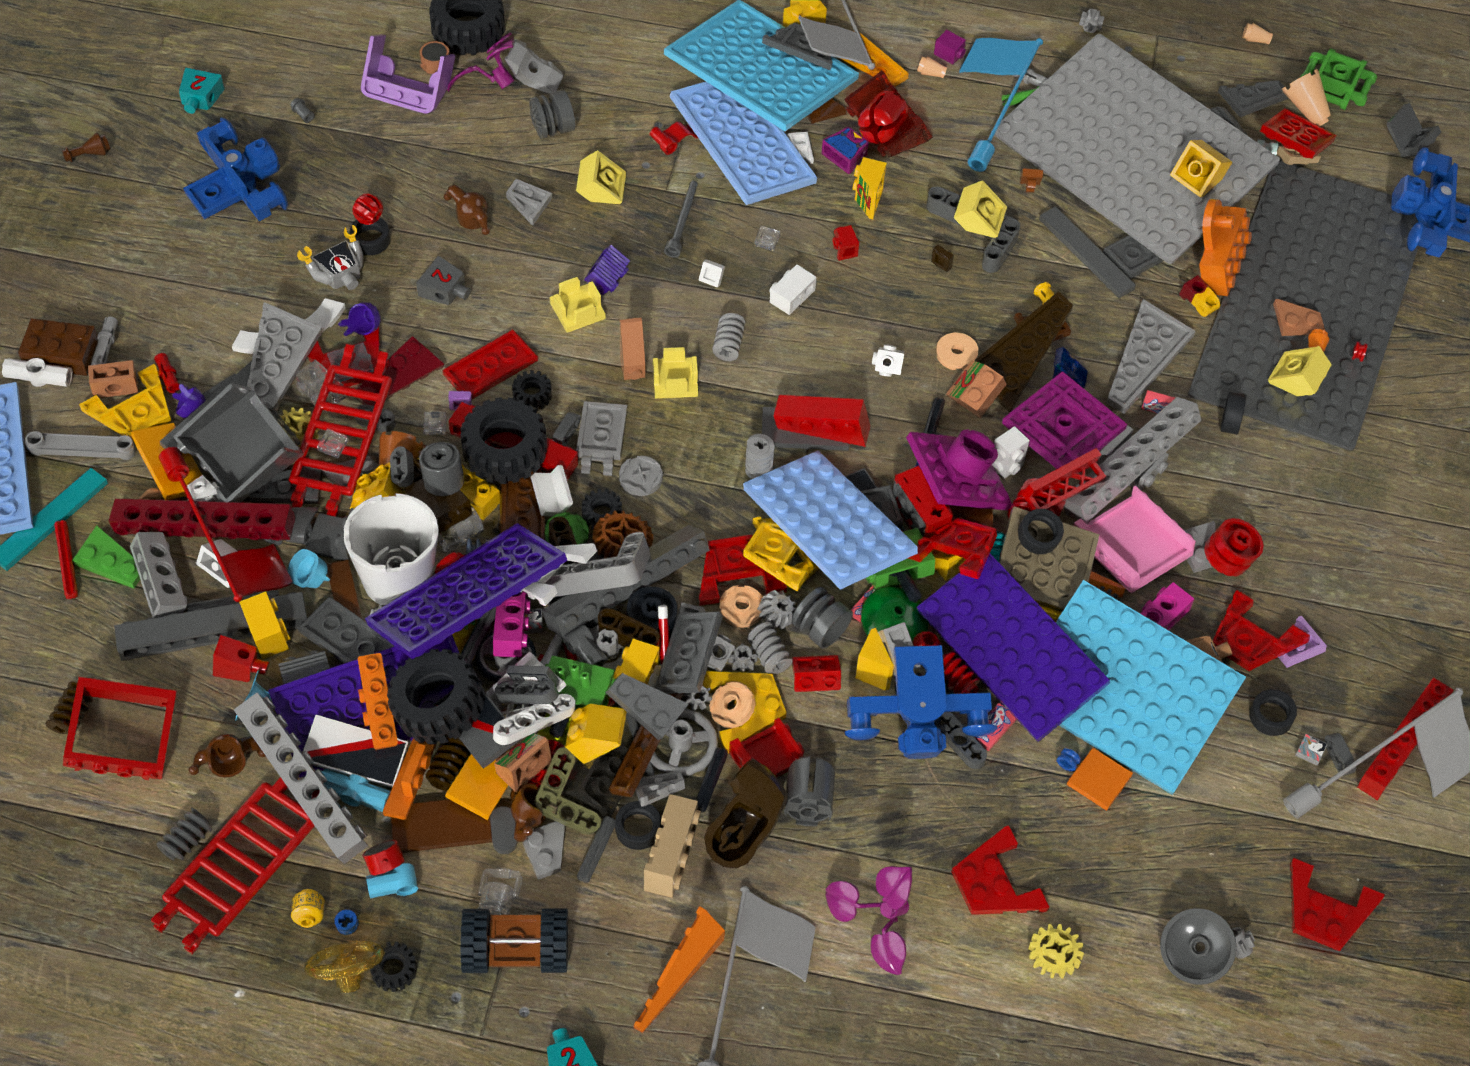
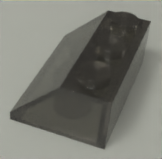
M621 743L619 747L585 764L578 759L561 794L569 801L594 811L601 818L605 816L611 818L622 796L612 794L609 788L629 749Z

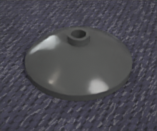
M1194 908L1178 913L1167 923L1161 936L1160 949L1163 961L1173 975L1190 984L1204 985L1221 979L1231 969L1236 957L1237 943L1232 928L1224 918L1210 910ZM1199 942L1205 944V949L1202 952L1197 950Z

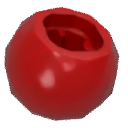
M930 631L918 633L912 641L913 646H941L939 638Z

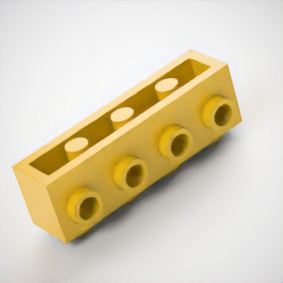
M462 464L465 481L460 490L470 500L472 513L484 520L500 504V491L497 486L479 478L475 472L469 471Z

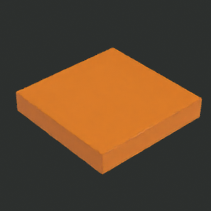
M1092 748L1070 777L1067 785L1107 811L1132 778L1133 773L1095 748Z

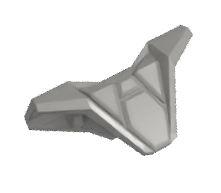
M514 39L513 48L510 49L505 57V61L515 78L534 89L549 94L556 92L564 74L552 62H547L534 54L532 50L527 48L525 42ZM529 69H537V71L532 73Z

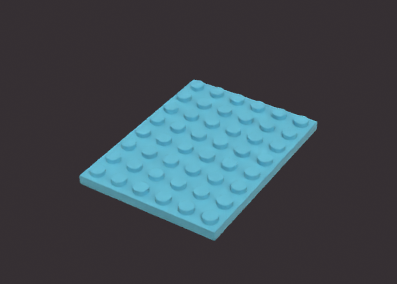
M737 0L664 48L665 56L784 131H787L858 80L859 72L832 56V68L828 70L763 44L762 39L764 35L773 36L776 34V30L785 27L741 0Z
M1083 580L1059 616L1056 624L1107 676L1110 684L1059 726L1173 795L1246 676Z

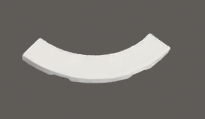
M325 298L319 308L305 320L321 326L323 332L328 327H332L345 310V303ZM240 330L232 345L233 351L253 354L258 333Z

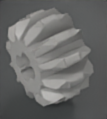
M776 590L770 591L769 594H765L761 598L757 608L761 612L759 617L764 618L765 622H771L773 624L772 629L778 627L782 630L792 624V617L796 610L794 607L797 602H792L790 600L791 595L785 596L783 590L779 592Z

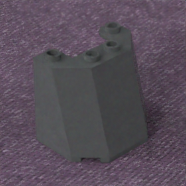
M235 383L229 384L173 436L178 442L176 444L178 449L184 454L196 455L201 461L200 466L214 477L213 482L218 486L216 489L218 494L216 496L220 502L241 503L304 455L303 451L298 447L300 444L299 439L277 411L268 402L264 404L250 387Z

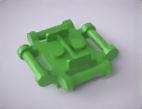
M1330 48L1327 55L1318 52L1311 53L1308 66L1299 78L1308 73L1312 75L1316 65L1322 64L1319 73L1324 90L1344 97L1342 99L1325 92L1327 102L1338 105L1343 110H1346L1350 100L1354 101L1358 106L1365 105L1367 94L1372 84L1377 80V75L1374 72L1365 70L1367 61L1363 59L1359 61L1337 53L1332 48ZM1359 79H1364L1365 82L1361 91H1354Z

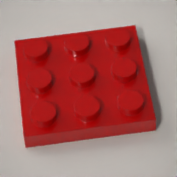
M1286 108L1265 122L1260 129V132L1264 133L1267 138L1277 140L1284 147L1294 149L1301 156L1311 159L1331 145L1337 136Z

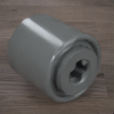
M436 442L426 446L419 456L426 490L435 496H448L458 492L465 481L459 450L456 446L447 442Z

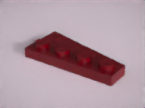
M413 336L388 358L390 363L384 375L392 378V384L386 400L396 392L403 391L410 387L412 383L419 379L422 380L435 370L438 371L444 367V363ZM365 380L357 389L379 393L382 384ZM356 398L363 405L375 406L376 402Z

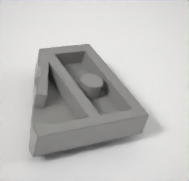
M515 179L506 192V198L530 224L534 225L551 201L552 193Z

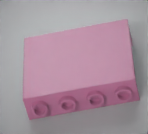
M1136 486L1133 487L1131 497L1088 523H1085L1082 519L1074 522L1075 527L1100 534L1094 558L1130 593L1135 592L1193 556L1196 542L1193 537L1186 533L1175 520L1164 513L1160 506L1156 505L1145 492H1142Z

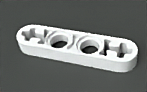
M560 694L555 701L549 704H537L497 722L493 729L494 741L501 745L511 744L570 717L575 711V699L571 695ZM540 712H547V713H549L551 716H549V717H541V716L539 715V713H540ZM520 721H527L531 725L521 726L518 723Z

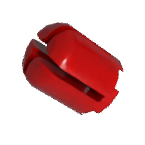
M893 91L879 92L864 108L858 118L859 131L862 137L875 144L879 142L883 144L890 141L908 117L906 101H902Z

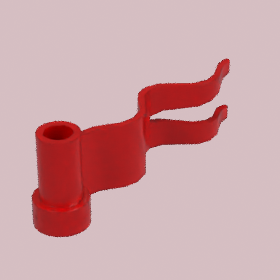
M675 122L664 131L659 127H654L649 134L660 145V149L666 155L672 154L677 149V143L686 136L692 135L694 138H698L689 124L684 125L681 122Z

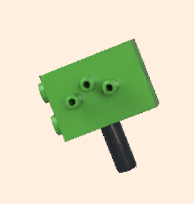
M918 528L903 532L915 545H918V540L923 538ZM932 552L921 562L907 558L866 577V580L869 584L873 585L875 591L900 584L908 600L916 603L921 599L922 595L914 580L934 575L935 558Z
M553 655L549 664H545L566 683V686L559 692V695H571L575 699V710L583 708L588 704L608 705L611 697L605 692L616 680L613 678L615 670ZM570 717L551 725L549 733L555 738L562 737Z

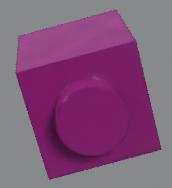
M946 29L935 42L934 55L953 65L965 55L966 40Z

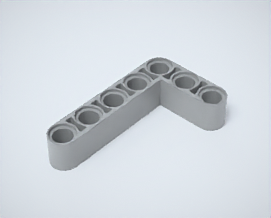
M635 532L626 536L617 557L587 561L586 564L573 563L562 565L545 584L556 587L558 593L555 597L636 584L641 580L650 558V551L644 533Z

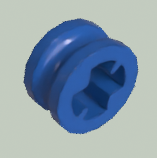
M1064 748L1056 761L1063 769L1075 771L1081 758L1075 751Z
M351 910L340 911L334 919L338 932L344 935L354 933L359 926L357 916ZM350 918L352 923H348L347 927H343V924L340 922Z

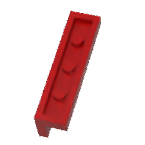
M1097 448L1030 483L1023 491L1022 496L1033 510H1049L1105 479L1106 475L1096 463L1102 454ZM1091 467L1097 477L1085 476V470ZM1069 478L1080 480L1079 486L1068 485ZM1052 487L1063 489L1062 496L1051 494ZM1034 497L1046 498V504L1040 507Z

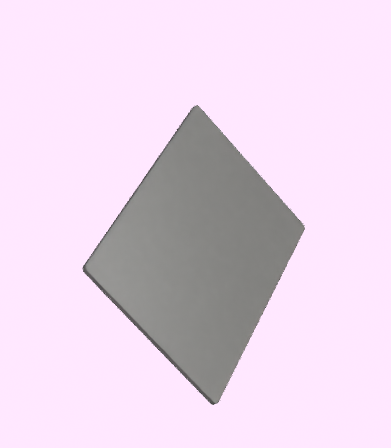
M1097 34L1008 114L1001 121L994 135L1168 264H1173L1203 236V216L1209 199L1221 200L1222 206L1233 207L1274 169L1280 160L1278 156L1102 34ZM1190 140H1203L1232 161L1223 179L1202 198L1170 176Z

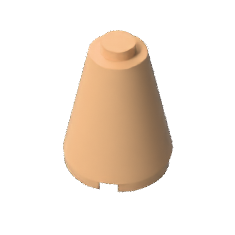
M1316 69L1314 70L1315 75L1312 76L1311 73H1308L1290 83V89L1287 90L1284 87L1282 91L1309 121L1321 126L1329 121L1328 117L1331 114L1320 73Z

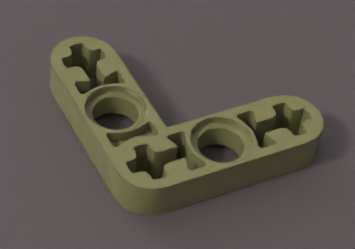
M560 748L552 756L534 798L533 807L540 809L543 816L586 835L593 834L601 826L599 815L592 810L561 797V793L575 763V756L567 748ZM563 754H566V759L569 762H566L560 771L557 769L561 762L558 756L561 757ZM550 775H557L560 778L561 783L559 787L549 785L548 777ZM545 797H547L548 803L550 805L555 806L557 802H559L560 805L557 807L556 812L554 814L552 813V811L554 810L553 807L547 806L544 809L541 807L542 803L539 800H543ZM567 806L573 810V817L571 819L562 817L561 809ZM579 812H581L582 815L579 818L587 820L591 817L592 823L595 826H591L588 829L586 828V822L579 820L576 824L574 821L577 819Z

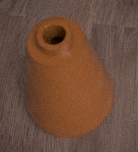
M386 431L382 432L379 438V466L389 463L392 451L400 446L409 450L413 458L417 459L419 457L417 452L423 450V442L417 443V437L404 432L392 431L391 435H385Z

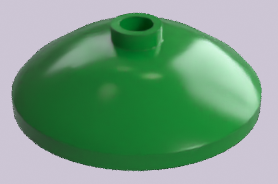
M884 587L874 591L867 597L861 609V624L867 636L871 629L876 628L877 632L905 622L911 641H913V638L918 633L928 630L929 623L917 611V606L922 601L919 599L916 603L910 602L904 590L899 587ZM895 610L901 611L902 614H897Z

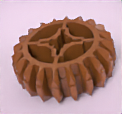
M614 510L612 515L606 513L604 518L600 517L593 529L592 542H594L596 550H598V556L604 555L605 559L618 556L623 541L629 534L635 532L644 533L648 547L653 545L654 538L651 530L652 527L648 526L647 521H641V515L634 517L633 512L625 514L623 510L621 514H618Z

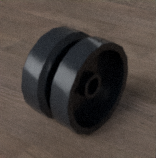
M653 586L641 588L633 593L628 600L627 616L654 628L659 633L658 606L666 605L668 608V636L670 640L678 613V606L673 595L661 587Z

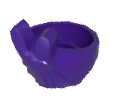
M361 302L355 304L350 309L348 319L341 320L338 325L340 327H348L344 332V336H348L353 332L367 335L373 333L379 327L381 315L378 308L373 304Z
M180 384L181 393H173L172 396L179 401L175 413L186 419L206 399L196 387L188 389L185 384Z

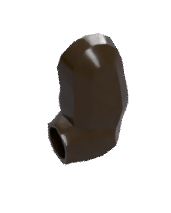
M750 758L729 782L734 794L727 801L722 814L708 826L704 836L706 852L714 862L722 867L737 869L749 863L757 849L772 833L788 800V794L777 777L754 758Z

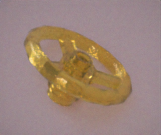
M372 941L346 942L317 952L307 960L304 970L307 976L314 979H335L336 986L340 988V992L349 993L360 988V982L362 981L361 973L379 964L385 955V951L380 944ZM356 951L374 952L373 956L367 959L358 960L357 956L354 955ZM336 956L332 964L316 966L323 960Z

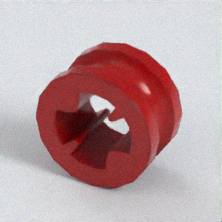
M1357 341L1351 359L1355 360L1358 358L1362 362L1368 344L1364 343L1361 345Z

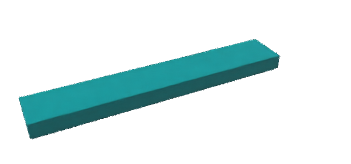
M92 468L86 471L32 518L33 528L15 532L0 545V566L6 571L13 567L55 530L54 524L56 521H66L108 484L107 479Z

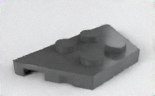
M793 23L786 28L776 30V34L769 37L767 34L763 36L762 43L825 69L831 70L833 61L831 56L811 50L800 24Z

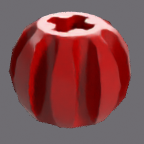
M362 194L355 201L352 213L358 222L364 225H372L381 217L384 206L376 195Z

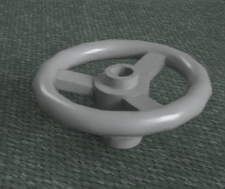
M685 708L678 718L693 720L701 725L705 731L693 732L688 722L684 720L675 721L665 734L669 737V746L672 749L669 764L658 758L655 752L650 760L651 764L663 773L680 771L682 776H690L702 771L710 764L715 749L718 748L717 732L712 723L699 712ZM708 741L709 746L706 754L698 762L689 766L678 767L682 752L688 751L692 743Z

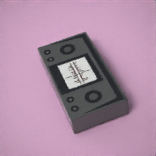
M509 665L506 672L512 680L552 681L556 688L559 683V679L549 666Z

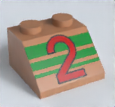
M972 360L946 395L981 419L1004 389L1006 382L1002 375L987 365Z
M534 733L522 738L507 753H503L496 759L494 763L496 774L517 792L550 763L551 754L548 740Z

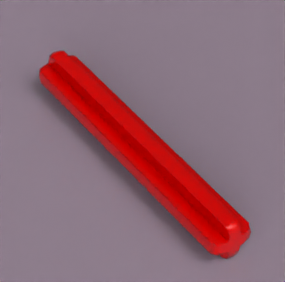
M65 520L56 521L54 526L64 595L66 599L70 600L78 597L74 563L72 561L68 525Z

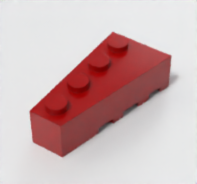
M779 395L773 415L777 429L866 447L871 427L864 399Z

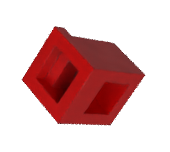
M852 225L836 228L834 230L835 237L832 238L834 249H838V261L858 257L859 241Z

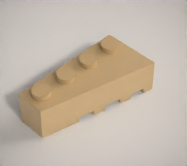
M669 795L661 819V825L663 826L657 830L655 844L652 846L649 854V862L646 863L644 868V891L673 898L675 889H680L682 875H679L681 867L686 868L689 857L686 849L687 846L692 847L695 832H692L693 825H698L701 811L697 810L698 801Z

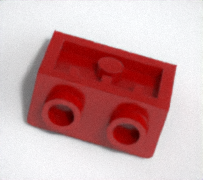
M838 655L792 657L795 692L841 689V667Z

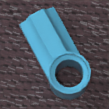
M410 863L401 864L392 871L383 874L366 876L370 898L394 893L400 896H407L418 891L415 868Z

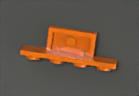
M381 653L359 656L358 665L362 689H358L360 703L366 704L367 711L362 712L365 726H370L374 749L378 750L397 746L398 740L394 719L388 706V687Z
M412 739L383 809L384 816L402 820L407 818L417 791L421 788L425 771L429 768L436 744H427L426 741L420 743Z

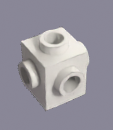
M884 345L883 348L879 347L878 352H874L872 365H876L875 371H879V375L891 377L892 374L900 375L905 351L896 350V346ZM889 358L891 362L886 363L884 359Z
M203 475L187 485L194 501L220 502L216 496L218 494L216 491L218 488L215 482L210 483Z

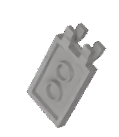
M584 401L576 449L578 457H582L581 473L590 474L591 460L603 461V475L612 476L613 461L620 460L627 405Z

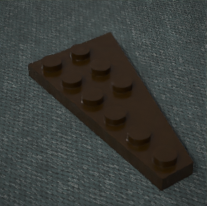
M1060 292L1054 294L974 360L987 365L1004 377L1006 386L997 396L996 400L1008 412L1013 410L1073 309V304Z

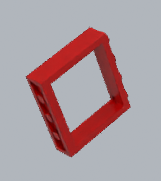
M78 677L63 755V766L75 768L74 771L88 769L97 774L117 773L118 776L125 778L140 776L148 781L149 778L162 779L177 691ZM83 696L166 707L157 763L73 752Z

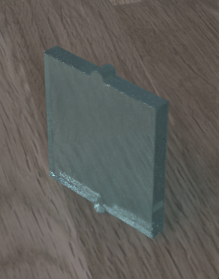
M364 343L354 345L356 357L352 362L351 368L374 372L371 355L367 353ZM345 348L327 353L331 365L340 366ZM340 374L335 375L338 383L354 378Z

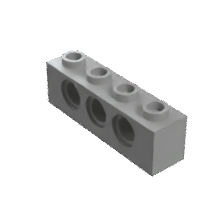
M137 532L130 548L152 617L158 618L169 616L173 613H183L187 608V598L183 595L181 580L177 576L175 561L171 558L169 543L166 541L164 533Z

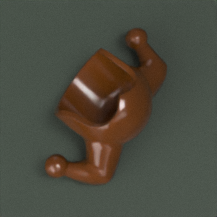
M455 184L449 186L443 198L446 201L451 199L455 201L459 224L471 230L482 227V234L488 235L490 233V228L487 227L488 202L484 196L477 192L466 193Z
M220 734L209 742L207 748L195 754L193 765L189 767V773L191 775L198 774L199 767L208 763L209 769L216 776L223 778L233 777L244 769L248 752L257 751L259 757H266V755L252 736L239 739L232 734Z
M525 784L517 792L513 789L510 792L512 801L511 814L516 821L514 839L518 842H525L533 834V828L541 825L546 818L540 809L533 807V801L538 791V787L535 784Z

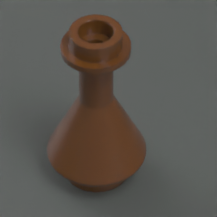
M96 132L80 147L71 150L65 147L62 150V154L66 162H72L73 157L82 154L105 156L106 151L110 150V146L105 134L99 135Z

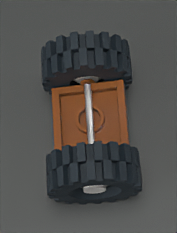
M567 908L542 909L541 915H490L489 909H463L460 939L462 973H488L489 967H540V962L541 973H567Z

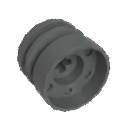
M565 90L550 93L549 102L544 95L539 96V100L537 97L530 98V116L540 139L547 138L548 134L550 137L555 136V126L561 134L575 130L574 112Z
M818 587L809 593L799 604L793 614L791 623L797 629L800 628L803 634L810 633L809 638L821 649H826L835 643L845 632L853 618V612L843 603H835V597L832 594H828V591L823 587Z

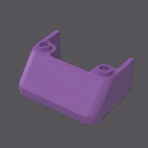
M386 35L370 36L361 82L362 93L369 98L427 114L433 112L448 89L455 55L441 56L438 72L432 74L429 84L395 75L393 59L382 55Z

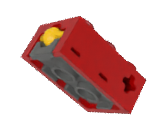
M919 466L895 475L893 494L900 514L910 530L918 528L923 537L930 538L936 535L935 531L951 522L953 518L949 506H945V504L937 503Z

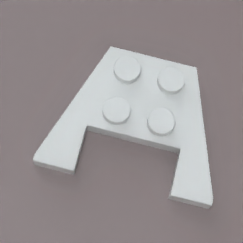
M593 543L554 546L565 553L568 561L585 564L597 552ZM558 569L550 571L541 577L539 581L530 584L522 589V591L526 592L529 598L533 600L538 599L541 605L546 606L558 592L554 585L545 583Z

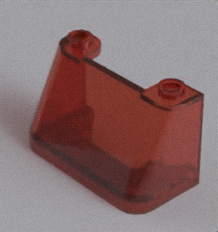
M881 70L846 97L844 101L848 105L845 109L852 118L854 116L859 118L860 113L879 92L893 91L902 101L904 99ZM908 104V117L902 127L890 141L883 144L879 141V146L876 147L883 157L887 155L890 158L922 145L933 138L923 120L914 113Z

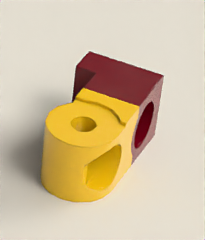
M1199 275L1184 283L1179 296L1183 300L1188 299L1201 316L1206 317L1220 308L1218 297Z

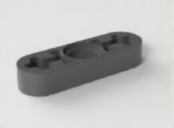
M507 680L498 684L494 690L499 702L504 704H549L559 696V692L552 681Z
M944 712L934 721V724L940 729L941 733L946 736V743L968 767L979 769L984 766L987 758L986 750L973 736L963 733L962 728L964 726L951 712ZM941 720L943 722L949 721V726L946 724L941 725ZM961 735L966 738L967 742L962 745L957 744L954 741V737ZM972 754L975 755V756H977V755L979 754V755H980V759H979V760H978L977 758L972 759L971 756H972Z

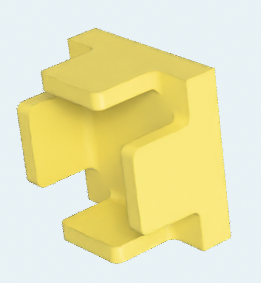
M578 277L559 283V294L549 297L550 304L567 333L606 319L605 312L601 307V295L593 281L580 286Z
M677 347L664 348L662 359H652L655 399L698 397L696 356L686 358L685 348Z

